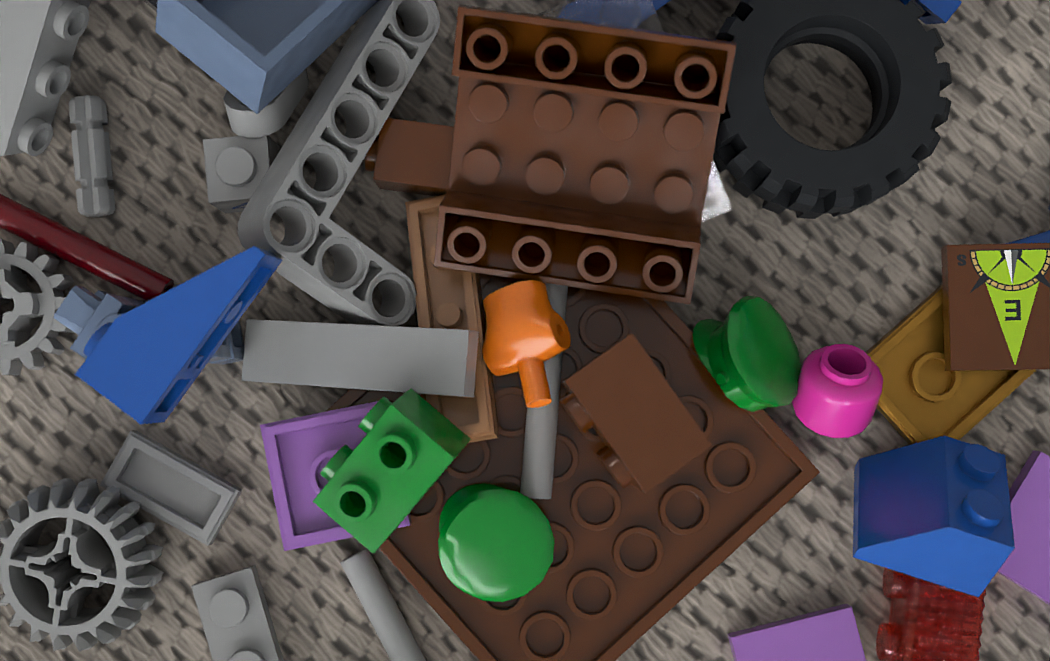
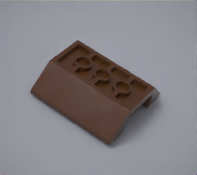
M460 4L457 12L452 76H458L459 82L449 187L439 205L434 266L690 304L701 247L702 216L720 115L725 112L736 42Z

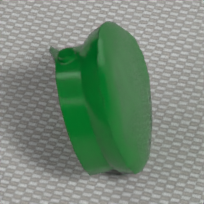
M754 295L742 297L729 310L724 322L715 319H704L693 328V344L700 361L726 397L738 407L754 412L767 407L773 408L791 404L798 393V378L801 370L800 356L788 327L770 303Z
M473 484L455 492L444 505L439 521V558L445 574L457 588L483 601L504 602L525 596L543 581L553 562L555 539L549 520L529 497L495 485Z

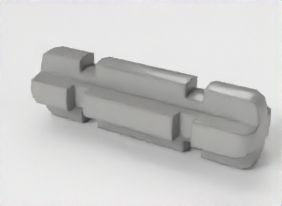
M94 95L73 97L68 105L70 123L76 126V130L71 132L75 181H80L81 188L76 190L77 210L81 215L87 217L111 215L115 211L114 189H109L107 183L113 181L109 132H104L102 126L108 123L106 103L99 96Z

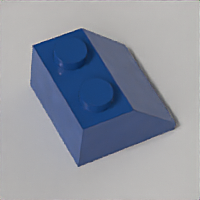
M944 435L860 458L854 469L853 557L979 598L1015 549L1005 455L991 451L989 448L979 444L966 443Z

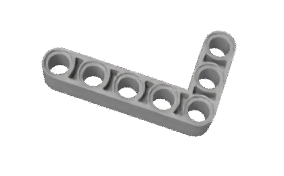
M380 0L362 15L250 198L238 221V237L246 250L256 246L274 253L283 260L275 272L351 324L399 326L408 321L416 307L415 298L417 292L413 282L407 275L329 219L437 35L440 26V14L433 0ZM396 13L402 18L405 33L402 32L397 24ZM366 60L369 61L375 70V84L370 80L366 72ZM336 110L344 116L346 121L345 136L342 135L335 124ZM305 160L313 166L316 173V183L313 189L305 182L303 177ZM274 213L280 216L285 225V235L281 243H278L273 238L270 231V220ZM326 250L332 255L335 266L330 279L322 268V258ZM376 286L382 295V304L378 312L372 303V294Z

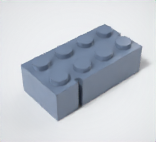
M158 0L155 32L253 112L258 114L378 0Z

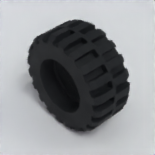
M741 0L731 17H727L715 38L716 40L736 42L725 112L720 115L715 152L712 160L718 172L721 173L727 169L737 180L732 188L745 198L754 193L764 199L762 208L780 214L785 209L796 211L797 218L816 219L822 214L830 213L833 217L851 213L864 205H869L908 181L919 171L918 163L932 155L941 139L935 128L948 121L951 101L948 98L940 97V91L952 83L950 64L947 62L938 63L935 53L944 46V43L937 28L926 32L918 19L925 13L924 9L915 0H910L906 5L899 0ZM807 43L828 46L849 57L861 70L871 91L872 118L869 128L856 143L841 150L813 148L790 136L778 124L766 100L764 76L772 59L786 47Z

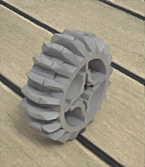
M64 478L54 482L51 488L41 485L30 490L27 500H18L12 503L9 509L6 510L9 518L0 522V584L4 593L0 594V606L10 604L16 612L11 618L9 627H19L25 622L31 625L29 643L40 642L50 634L54 651L64 650L73 642L79 652L89 650L98 643V640L103 645L105 643L109 644L121 636L122 629L130 630L138 624L142 616L140 610H146L153 604L156 595L149 587L161 581L164 572L148 563L161 556L164 547L146 544L144 537L154 531L156 523L144 522L138 525L133 517L139 512L141 503L132 501L124 507L119 506L120 487L111 486L100 494L97 479H86L79 482L76 487L72 479ZM51 518H67L66 529L58 534L57 541H53L48 545L38 544L40 534ZM101 536L106 540L110 549L104 544ZM104 583L115 585L113 595L106 606L83 608L85 597L92 593L93 587L99 588Z

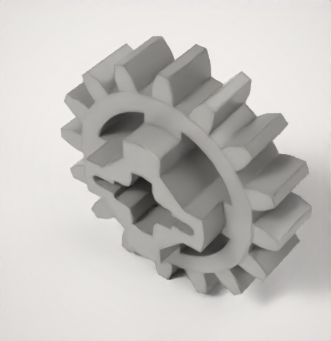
M0 239V305L10 303L11 299L14 302L13 311H7L3 313V316L0 315V371L2 375L16 376L20 375L22 363L28 369L40 370L44 368V358L41 352L45 351L58 355L64 352L62 344L56 339L59 332H75L53 317L65 299L63 291L69 288L74 283L72 276L65 274L53 275L52 273L56 270L60 260L48 254L38 257L37 246L20 242L15 249L12 242ZM22 269L37 281L42 293H35L27 286V275L22 274ZM42 320L38 330L30 338V332Z

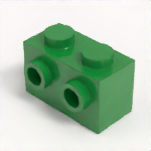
M412 388L393 403L384 396L374 405L358 426L367 435L354 450L345 444L326 464L320 475L328 483L312 501L373 554L396 530L471 440Z

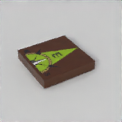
M1050 243L960 244L941 247L945 371L1050 369Z

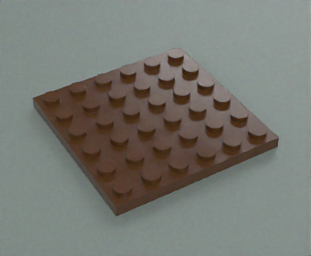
M479 273L482 301L486 296L500 288L526 280ZM568 286L565 323L570 332L571 344L567 350L563 351L561 382L618 341L633 333L713 446L647 494L635 487L633 483L623 489L596 454V452L605 447V444L593 427L585 433L580 431L559 402L552 499L530 498L549 520L555 539L553 562L543 581L525 596L504 602L480 600L457 588L447 577L439 558L438 540L442 509L447 500L463 487L473 484H490L520 493L527 411L520 374L515 372L496 376L491 372L499 438L468 443L410 512L412 524L396 528L379 548L479 661L617 660L820 473L764 410L754 412L745 410L726 397L700 361L693 344V332L665 301ZM561 383L559 399L568 394ZM350 389L326 411L376 402L384 396L393 403L405 392ZM419 394L426 400V394Z

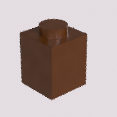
M387 118L379 135H377L365 156V170L374 172L373 180L379 189L429 196L445 195L449 187L454 126Z

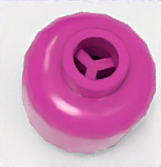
M834 344L814 350L804 359L798 378V393L792 401L795 414L807 428L819 435L830 438H849L860 434L873 419L882 393L883 377L879 367L863 350L855 346Z

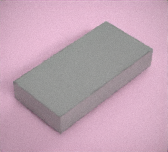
M137 430L130 431L100 484L105 489L111 486L120 487L121 498L129 502H140L141 509L207 546L213 544L242 492V489Z

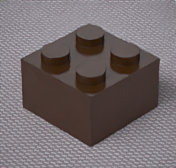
M633 333L618 341L561 382L568 394L559 399V402L580 431L585 433L593 427L605 444V447L596 452V454L623 489L633 483L635 487L647 494L713 446Z

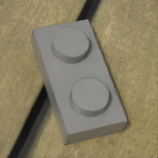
M256 565L201 581L191 586L213 661H284Z

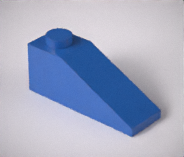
M253 246L122 314L113 323L108 322L101 326L91 336L84 348V355L87 358L75 375L139 424L165 422L283 260L270 251Z

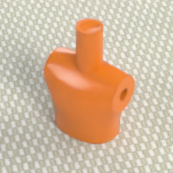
M536 280L513 283L496 290L483 300L486 334L482 346V354L488 369L496 376L519 372L526 407H543L552 402L544 362L570 347V332L564 319L554 311L549 301L545 283Z

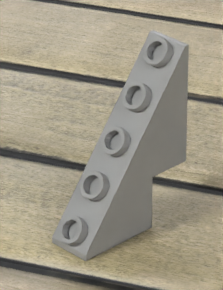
M0 0V157L20 153L38 156L50 144L53 136L52 122L60 97L67 89L71 79L70 65L79 37L84 33L89 22L88 8L91 0Z

